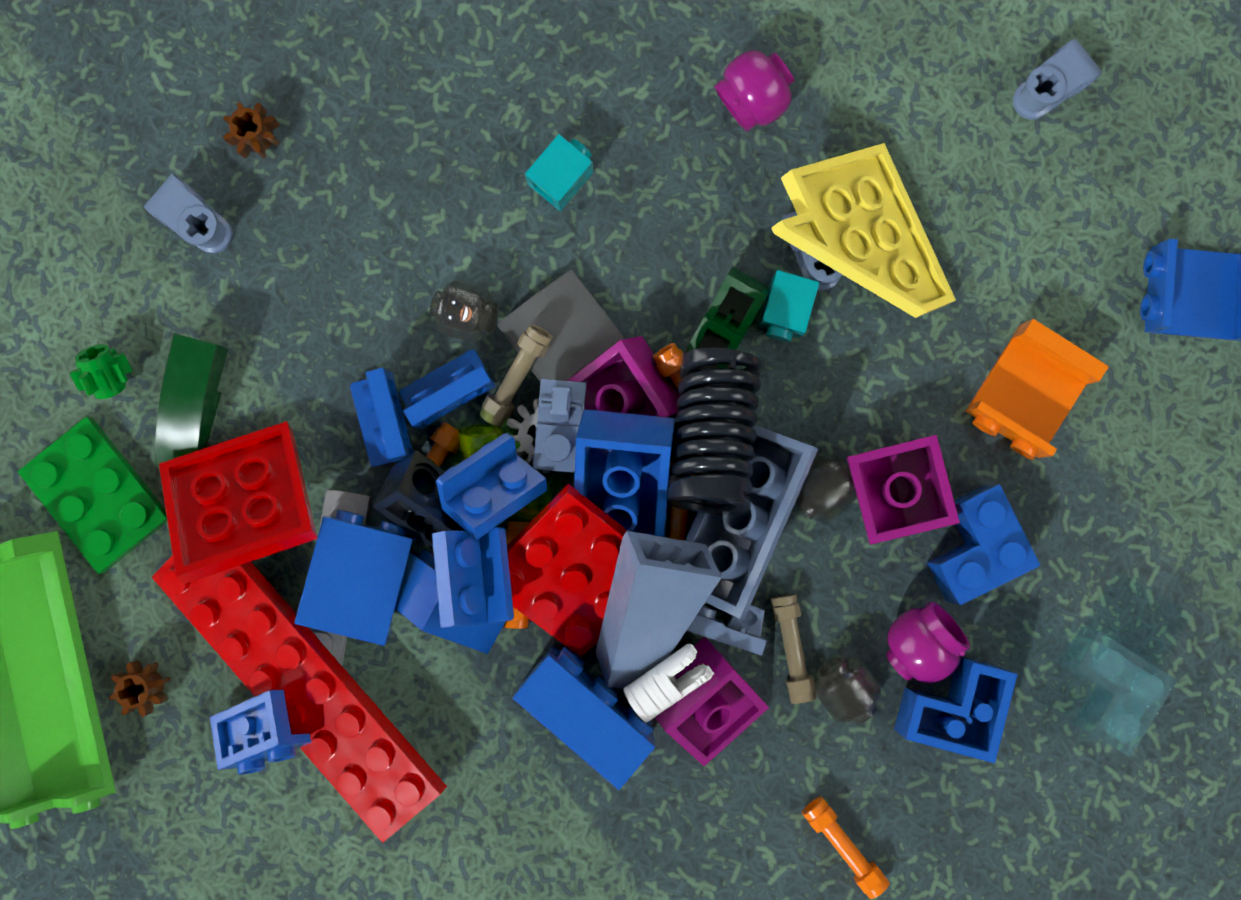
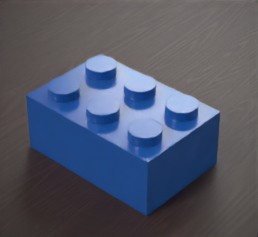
M584 409L576 436L574 488L626 530L665 537L668 507L667 492L670 483L675 418Z
M553 645L519 685L512 699L614 787L620 790L655 748L654 729L650 725L653 721L650 720L645 723L632 706L629 708L624 706L616 696L619 691L616 688L607 687L604 677L598 675L594 680L583 669L585 662L576 653L566 646L560 651Z

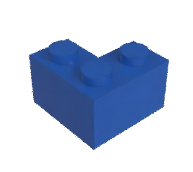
M1000 484L984 485L954 500L960 522L956 526L965 544L927 562L946 602L956 605H962L1041 566Z
M423 548L420 554L410 550L395 609L424 632L488 654L505 621L475 626L441 628L434 552Z
M961 656L960 664L953 673L947 698L908 687L904 688L894 730L906 740L995 763L1017 674L999 666Z

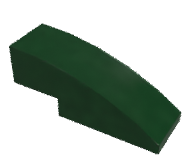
M732 267L685 352L692 349L713 347L737 350L765 300L770 287ZM717 364L706 367L711 369H725L727 367V364Z
M176 333L173 334L157 414L155 465L159 466V463L207 447L222 394L217 389L228 353L227 348Z

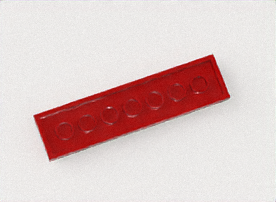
M172 555L151 577L255 697L269 690H284L291 735L310 733L312 743L300 747V749L382 843L447 788V785L309 627L294 624L297 615L295 611L252 562L183 584L176 577Z

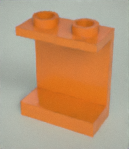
M1031 319L1018 326L965 412L975 417L973 424L981 431L992 436L1000 433L1011 440L1010 448L1019 455L1030 460H1034L1035 457H1052L1057 448L1049 443L1086 385L1099 382L1109 366L1037 320Z

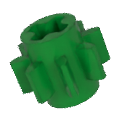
M98 344L90 346L76 355V362L74 364L77 369L69 372L78 391L85 390L87 396L93 394L97 399H107L121 393L126 388L128 379L125 374L130 373L132 368L124 352L117 354L115 348L109 349L107 345Z

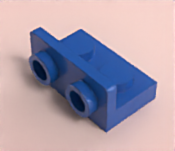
M469 350L401 389L399 394L407 406V409L403 410L411 426L421 430L493 389L496 385L477 352Z
M383 367L365 372L367 379L353 382L350 385L370 465L372 467H379L401 461L414 451L393 373Z
M505 433L493 442L485 444L478 452L458 465L449 468L436 480L442 510L475 540H478L547 491L546 478L516 454L515 439L509 433Z
M495 527L478 540H475L467 531L432 533L441 628L475 626L513 620L514 610L505 529Z
M269 690L210 717L218 770L237 768L238 775L259 772L266 768V761L274 763L296 757L295 749L312 743L310 733L291 735L284 690Z

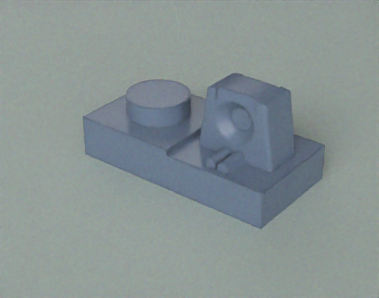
M541 379L533 462L535 470L575 473L576 436L585 405L586 383Z
M750 605L744 620L731 615L727 624L715 618L716 610L702 606L686 630L761 656L767 641L761 636L765 611L753 605Z

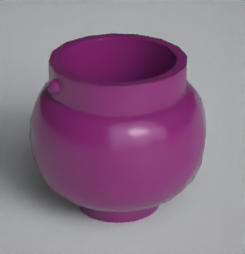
M750 50L736 56L725 68L724 78L713 86L738 124L745 132H748L757 124L766 126L775 122L788 110L792 100L789 85L795 80L787 66L775 52L767 57L761 51Z
M930 602L923 609L916 608L905 611L892 622L887 637L890 649L886 652V656L893 668L904 679L911 680L914 677L922 683H934L949 677L958 668L961 656H964L965 652L970 649V642L951 615L937 603Z

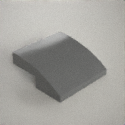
M572 269L532 296L497 325L518 353L521 347L517 345V342L523 331L527 330L529 324L540 326L553 336L545 356L536 357L530 368L540 382L541 379L569 380L618 341L624 339L623 335Z

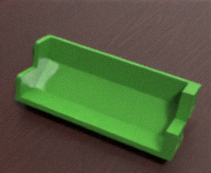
M58 531L11 539L0 544V823H9L10 829H15L39 821L38 813L52 808H72L73 814L101 806L100 798L116 793Z

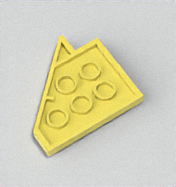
M885 143L792 169L781 177L797 216L781 220L771 227L775 235L915 318L956 301Z

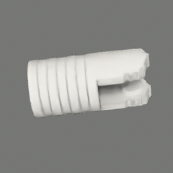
M686 644L624 688V693L630 705L645 723L712 678L714 672L708 665L704 664L694 667L693 670L688 671L678 679L675 678L674 675L686 666H689L696 659L697 650L692 644Z

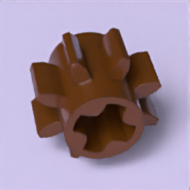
M240 102L237 103L238 110L233 112L231 116H224L223 118L229 124L230 132L223 136L224 140L230 145H237V153L245 159L250 155L251 151L257 152L263 159L266 158L265 150L271 144H280L273 136L272 131L278 128L280 123L274 116L266 117L267 110L261 103H257L253 109L245 108ZM248 128L251 129V130H255V129L257 128V130H256L255 133L252 132V131H248V132L246 133V131H247Z
M139 660L127 663L126 669L128 674L118 673L112 675L111 679L117 684L114 693L109 696V699L117 700L123 706L122 715L131 713L138 707L139 714L144 717L153 713L154 707L152 703L162 704L168 701V696L162 692L164 684L168 683L171 679L170 677L162 678L157 672L158 662L148 664L142 669ZM143 684L145 692L137 693L135 685Z

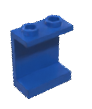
M1167 239L1151 247L1143 264L1144 276L1148 277V291L1142 299L1140 306L1141 319L1145 320V333L1241 341V254L1177 248L1178 239Z
M338 509L336 517L329 515L322 518L294 624L385 646L390 638L395 606L410 550L414 546L416 538L406 535L407 531L396 523L381 521L380 528L362 524L363 515Z

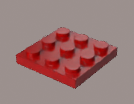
M288 421L159 463L175 574L183 584L318 539L293 429Z
M568 484L507 545L513 607L578 656L582 657L599 640L622 538L628 530Z

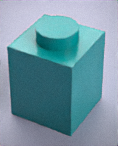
M558 134L525 173L527 184L561 212L593 174V162L590 160L592 154L578 140L572 138L568 142Z
M777 270L771 279L770 290L765 299L758 327L767 329L766 336L778 341L791 342L792 337L799 339L806 332L820 282Z

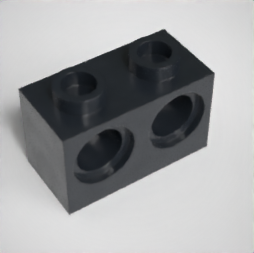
M416 450L391 468L373 508L432 550V533L465 531L442 510L436 480L445 471L438 467L434 461Z

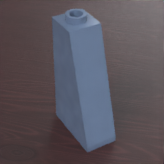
M626 531L622 538L595 652L607 687L624 689L627 685L670 656L722 578L707 545Z

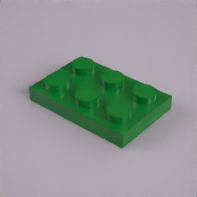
M92 417L82 419L17 471L98 574L108 571L168 522L166 509Z

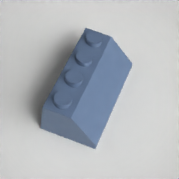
M756 425L752 427L756 431V441L750 444L755 449V456L753 460L748 461L754 467L753 475L747 478L752 482V491L746 495L750 497V511L731 515L697 513L685 540L707 545L722 578L706 600V603L742 620L745 619L818 451L817 448ZM703 499L715 503H726L722 501Z

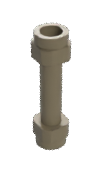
M529 324L527 330L523 331L517 345L521 347V350L497 392L488 394L482 404L483 408L480 416L488 423L501 427L506 419H509L515 409L511 401L536 357H544L547 353L553 336L542 327Z
M787 594L772 597L770 600L773 619L780 623L790 679L785 680L790 703L799 704L816 700L814 677L807 674L797 617L801 616L797 595Z

